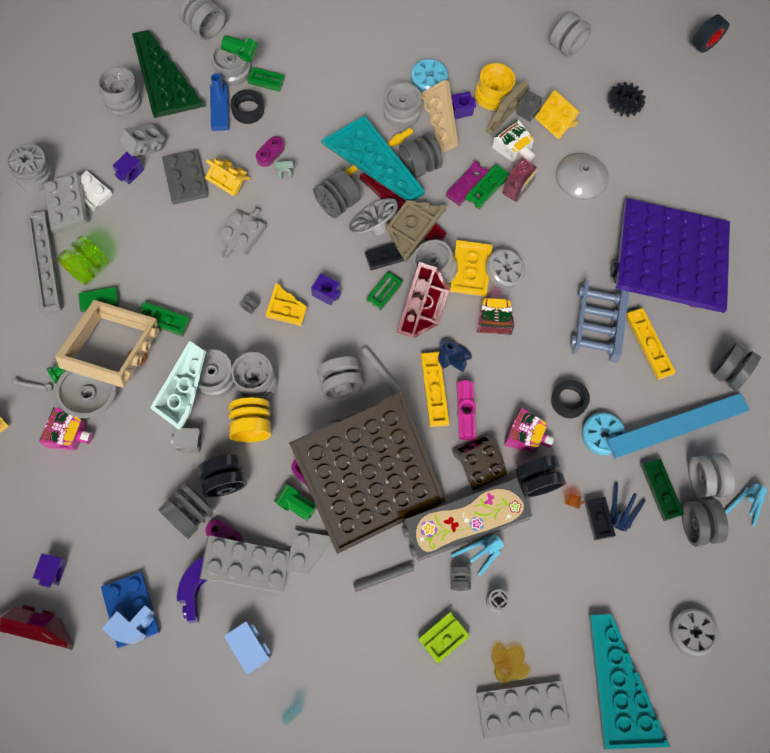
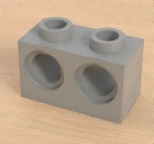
M153 124L124 128L119 143L131 156L159 152L165 137Z

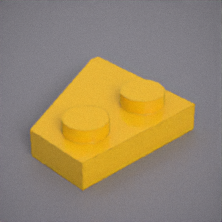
M276 283L265 314L266 318L302 326L307 307Z

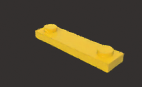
M643 307L628 312L626 320L656 379L660 380L674 375L676 371Z
M440 352L421 353L420 355L430 427L449 426L450 424L442 367L438 362Z

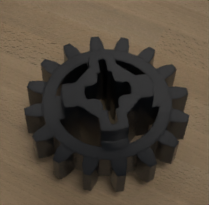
M626 82L623 85L618 83L616 87H612L608 95V103L611 104L609 108H615L614 113L620 112V116H623V114H626L627 117L630 114L636 116V113H640L645 105L644 100L646 96L642 95L644 91H639V86L633 87V83L627 85Z

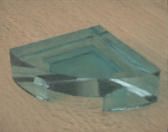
M295 705L282 717V722L287 726L303 711L298 705Z

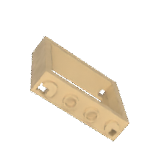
M93 300L55 357L59 368L124 388L126 383L132 379L136 367L140 366L145 352L149 351L153 339L157 338L159 334L157 320L153 317ZM101 318L144 331L119 372L74 359Z

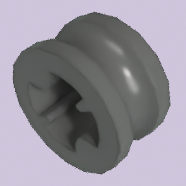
M245 296L244 301L239 303L250 314H253L254 308H258V304L249 296Z

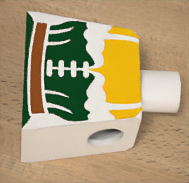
M516 120L494 137L492 148L512 162H516L521 157L530 162L535 156L531 151L534 139L519 120Z

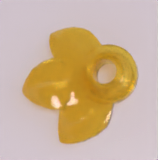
M500 643L494 646L491 659L495 664L494 675L498 681L509 683L513 679L523 680L530 673L531 669L523 664L525 653L521 646H513L508 650ZM502 668L507 669L508 674H504Z

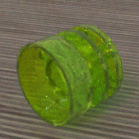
M80 235L77 238L78 243H71L75 253L65 249L57 257V260L70 275L81 284L87 286L95 278V274L91 269L101 272L103 270L101 266L106 267L109 261L96 244Z

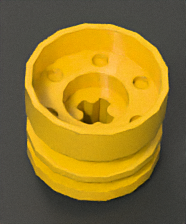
M500 63L486 65L481 70L475 88L474 96L477 103L484 109L498 110L501 105V99L505 95L508 96L515 85L516 79L513 71Z
M253 397L231 401L228 404L230 412L228 417L232 420L229 424V438L236 442L246 443L264 441L270 438L271 423L267 420L270 417L269 401Z

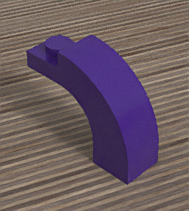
M204 557L195 561L185 571L177 590V602L180 604L186 603V606L182 608L183 618L187 619V622L190 624L199 622L197 596L202 585L208 581L200 579Z

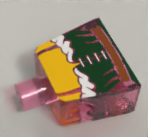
M521 159L509 174L502 194L517 203L535 180L537 167L527 160Z
M491 291L490 298L483 300L476 333L512 335L514 319L511 302L507 299H501V291Z

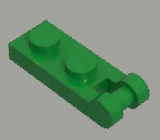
M496 164L467 194L465 200L474 203L475 207L480 210L486 201L509 178L510 173ZM479 194L482 197L479 199L476 195Z
M142 302L139 314L147 315L148 312H151L149 317L156 318L159 329L182 337L184 336L191 321L189 317L147 302Z

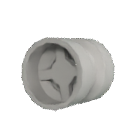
M496 589L487 597L486 605L491 612L500 613L509 605V596L504 590Z

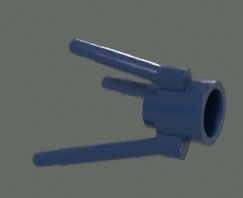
M618 482L614 483L611 519L614 528L626 532L631 528L632 522L646 500L642 499L633 514L630 515L629 513L637 496L636 493H633L626 511H619L616 514Z

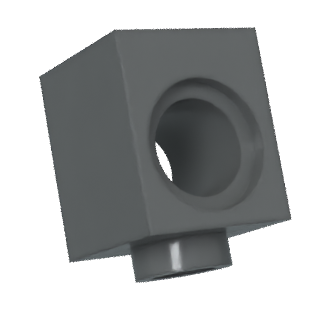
M528 90L519 101L516 114L531 122L539 112L543 98Z

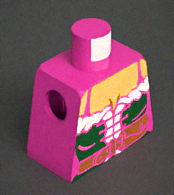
M53 407L39 442L46 448L75 451L80 442L90 444L93 433L85 431L86 424L81 419Z
M519 408L504 446L535 453L540 444L551 448L554 437L544 433L547 426L546 422L523 408Z

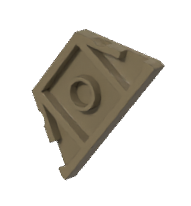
M522 80L519 85L515 84L508 96L505 95L501 99V105L486 130L488 134L492 135L518 108L519 101L530 90L527 82Z
M407 200L387 225L386 231L405 262L408 261L445 212V205L432 206L430 203H417L416 201Z

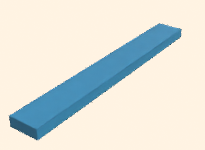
M740 393L613 437L606 442L614 459L741 415L750 409Z

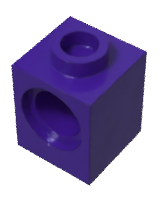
M470 91L451 95L455 120L473 116L476 101L474 97L472 98Z
M128 152L112 165L116 178L121 182L125 181L129 185L144 171L141 161L135 156H131Z
M320 273L311 287L312 296L331 306L334 300L337 301L341 295L340 283ZM331 289L330 292H324L323 290Z
M41 553L33 578L39 581L38 585L51 588L52 584L59 586L67 561Z

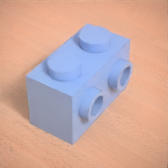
M244 622L226 634L224 638L246 674L249 675L270 661L268 655L271 652L265 642L260 644L257 636L260 634L254 624L249 626L247 622Z

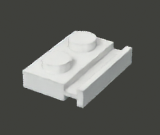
M85 171L80 176L84 204L94 212L97 206H101L113 194L88 171Z

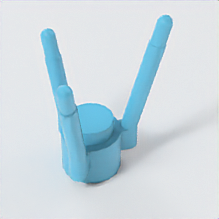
M757 483L752 484L751 488L746 487L743 493L725 509V513L730 512L745 496H748V501L753 503L749 515H753L755 511L752 526H756L765 501L764 497L768 492L767 489Z
M496 534L490 537L485 536L483 539L452 553L451 557L482 545L483 549L470 559V562H474L485 553L491 555L478 572V575L481 576L492 561L501 554L499 550L504 547L503 542Z

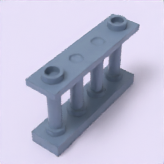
M586 280L578 290L580 303L575 336H572L570 346L573 347L572 354H576L581 346L606 351L607 354H610L609 361L617 362L622 354L629 291L620 290L615 295L588 289L590 280ZM587 297L612 301L616 304V310L611 311L586 306ZM588 313L612 318L614 326L606 327L584 322V315ZM582 329L607 334L612 337V342L604 344L581 339Z

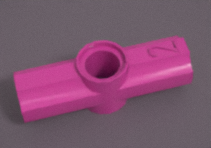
M462 380L457 382L458 433L460 440L470 441L476 439L474 382ZM462 408L470 409L471 413H464Z

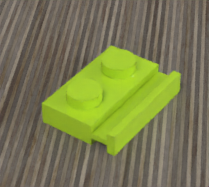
M450 612L422 635L418 641L438 665L468 639L470 635Z

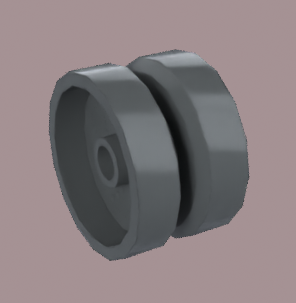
M736 342L719 362L713 377L719 381H724L729 377L728 387L737 391L750 377L758 365L761 356L751 351L744 357L746 347Z
M710 498L704 499L701 502L696 500L684 503L682 523L686 537L691 545L697 547L706 545L709 542L717 544L726 541L729 529L725 510L718 499Z

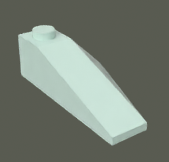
M192 341L188 342L150 407L179 430H181L191 413L206 354L204 349Z

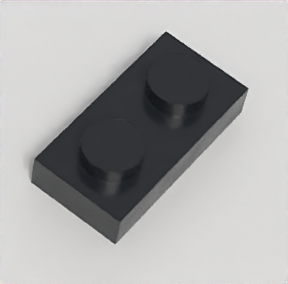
M395 244L365 252V258L370 271L404 262Z
M606 497L586 500L584 503L594 541L615 537L616 534Z

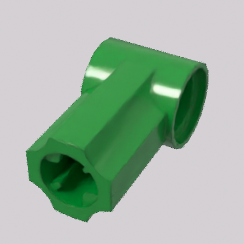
M224 35L221 44L223 51L238 55L245 62L252 61L259 47L258 43L251 38L242 40L229 35Z
M287 484L284 485L274 500L278 506L286 511H292L305 521L312 517L317 508L316 505L300 496L297 490Z

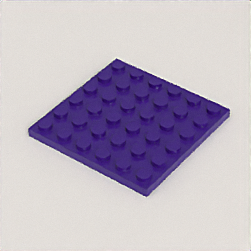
M626 198L623 208L616 289L725 313L728 302L730 221Z

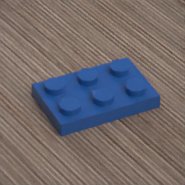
M142 572L101 587L109 620L116 612H119L131 621L144 606L149 607L154 612ZM155 614L151 624L147 628L141 629L146 635L144 639L160 633ZM115 640L117 648L130 645Z

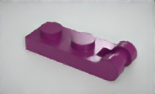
M474 161L465 174L446 193V197L458 206H461L467 194L490 170L486 167H481L479 162Z

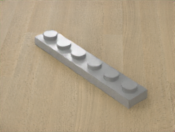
M45 211L28 214L26 219L40 312L46 314L60 311L61 305L47 215Z

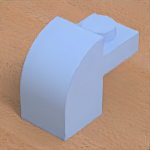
M144 606L129 621L123 614L116 612L102 629L116 641L134 644L146 637L141 629H145L151 624L155 613L149 607Z

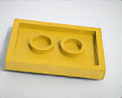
M456 241L454 257L458 264V272L451 281L450 292L487 296L489 277L486 272V261L492 254V245Z

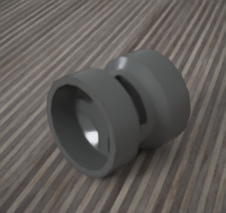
M450 568V575L452 576L450 590H471V582L469 581L471 568Z

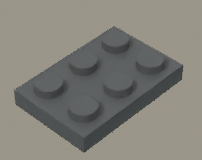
M197 149L162 156L173 205L208 197Z

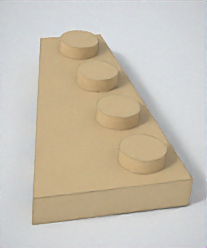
M443 80L423 91L421 99L424 100V108L429 113V121L434 126V134L441 151L447 152L459 145L449 81Z

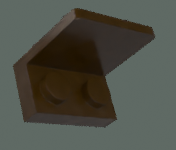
M487 434L452 450L454 457L461 461L472 490L507 474L496 441Z

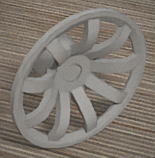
M391 198L382 199L363 208L351 220L349 224L350 231L355 234L372 231L375 236L385 233L388 225L387 220L397 210L398 204L396 200ZM376 205H379L378 214L375 210ZM370 209L373 217L365 212Z

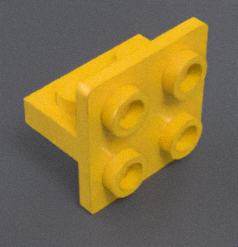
M554 90L535 118L557 139H560L568 128L577 126L579 121L576 117L580 111L557 90Z
M218 158L207 159L206 161L211 166L205 179L232 196H237L244 180L251 179L246 174V170L232 166L233 163L225 158L223 160Z

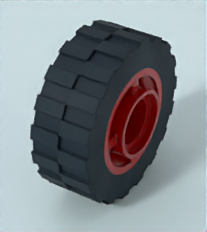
M720 14L714 15L696 32L692 44L701 53H705L722 39L730 26L729 22Z

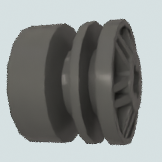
M426 133L422 137H417L415 142L410 140L399 145L400 159L415 179L425 175L426 171L430 173L434 169L437 170L442 167L441 152L431 134Z
M336 170L327 178L328 181L323 180L313 188L314 196L319 205L329 216L335 219L346 211V207L350 208L361 200L356 184L342 170Z
M183 484L180 490L185 496L183 497L178 492H175L174 496L178 503L174 504L167 500L158 511L179 532L189 539L198 530L193 521L197 519L205 523L206 519L201 513H205L208 517H211L214 513L200 494Z

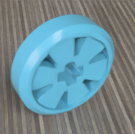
M423 59L417 62L411 71V82L421 92L443 80H448L447 68L443 63L435 59Z
M603 412L596 413L589 417L583 425L582 439L586 447L593 453L604 456L611 455V450L606 441L625 434L626 430L623 423L616 416ZM601 430L602 432L605 430L608 433L606 437L600 436Z

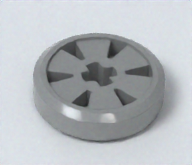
M502 248L494 251L486 261L487 275L498 287L504 289L513 288L524 278L525 268L521 258L509 249Z
M691 608L681 611L674 617L671 623V638L675 646L684 654L703 656L710 653L718 643L719 631L717 624L703 610ZM694 627L695 630L699 631V635H696L695 638L694 634L690 633V630L694 629Z

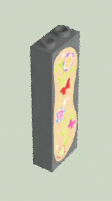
M516 478L404 519V526L401 528L405 538L409 537L411 542L409 549L412 557H416L417 561H421L528 521L533 515Z

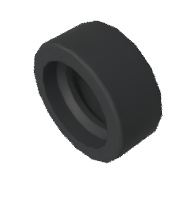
M250 89L241 90L234 94L231 99V111L234 118L243 124H252L260 120L264 114V104L261 95ZM245 101L257 104V108L251 112H241L237 109L238 105Z
M575 380L561 382L557 385L551 397V404L556 413L570 419L583 414L590 403L588 389L582 383ZM569 389L577 392L581 397V405L577 409L564 407L559 400V395L562 391Z

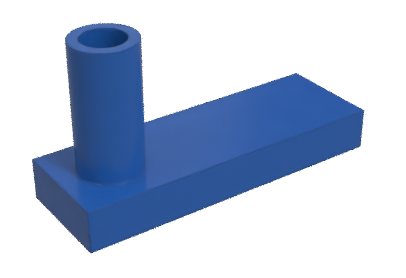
M214 73L211 75L212 84H210L212 131L229 130L227 83L222 84L220 74Z

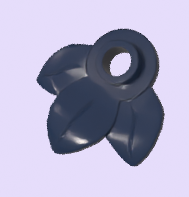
M443 340L439 345L440 354L438 355V362L441 367L447 368L451 364L456 369L464 372L467 365L466 360L472 358L470 351L464 346L456 345L451 340Z

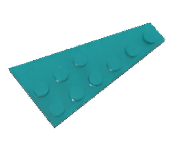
M365 115L321 140L322 145L404 200L415 201L425 194V190Z
M612 614L590 615L589 620L604 750L670 747L661 729L662 726L651 707L652 704L638 672L635 671L631 662L629 652L627 653L623 644L622 636Z

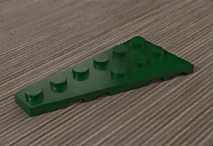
M145 30L132 33L153 117L158 118L204 107L203 101L199 99L194 89L190 87L182 73L171 62L150 31Z

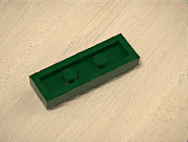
M658 459L642 464V471L663 521L683 516L684 512L662 460Z

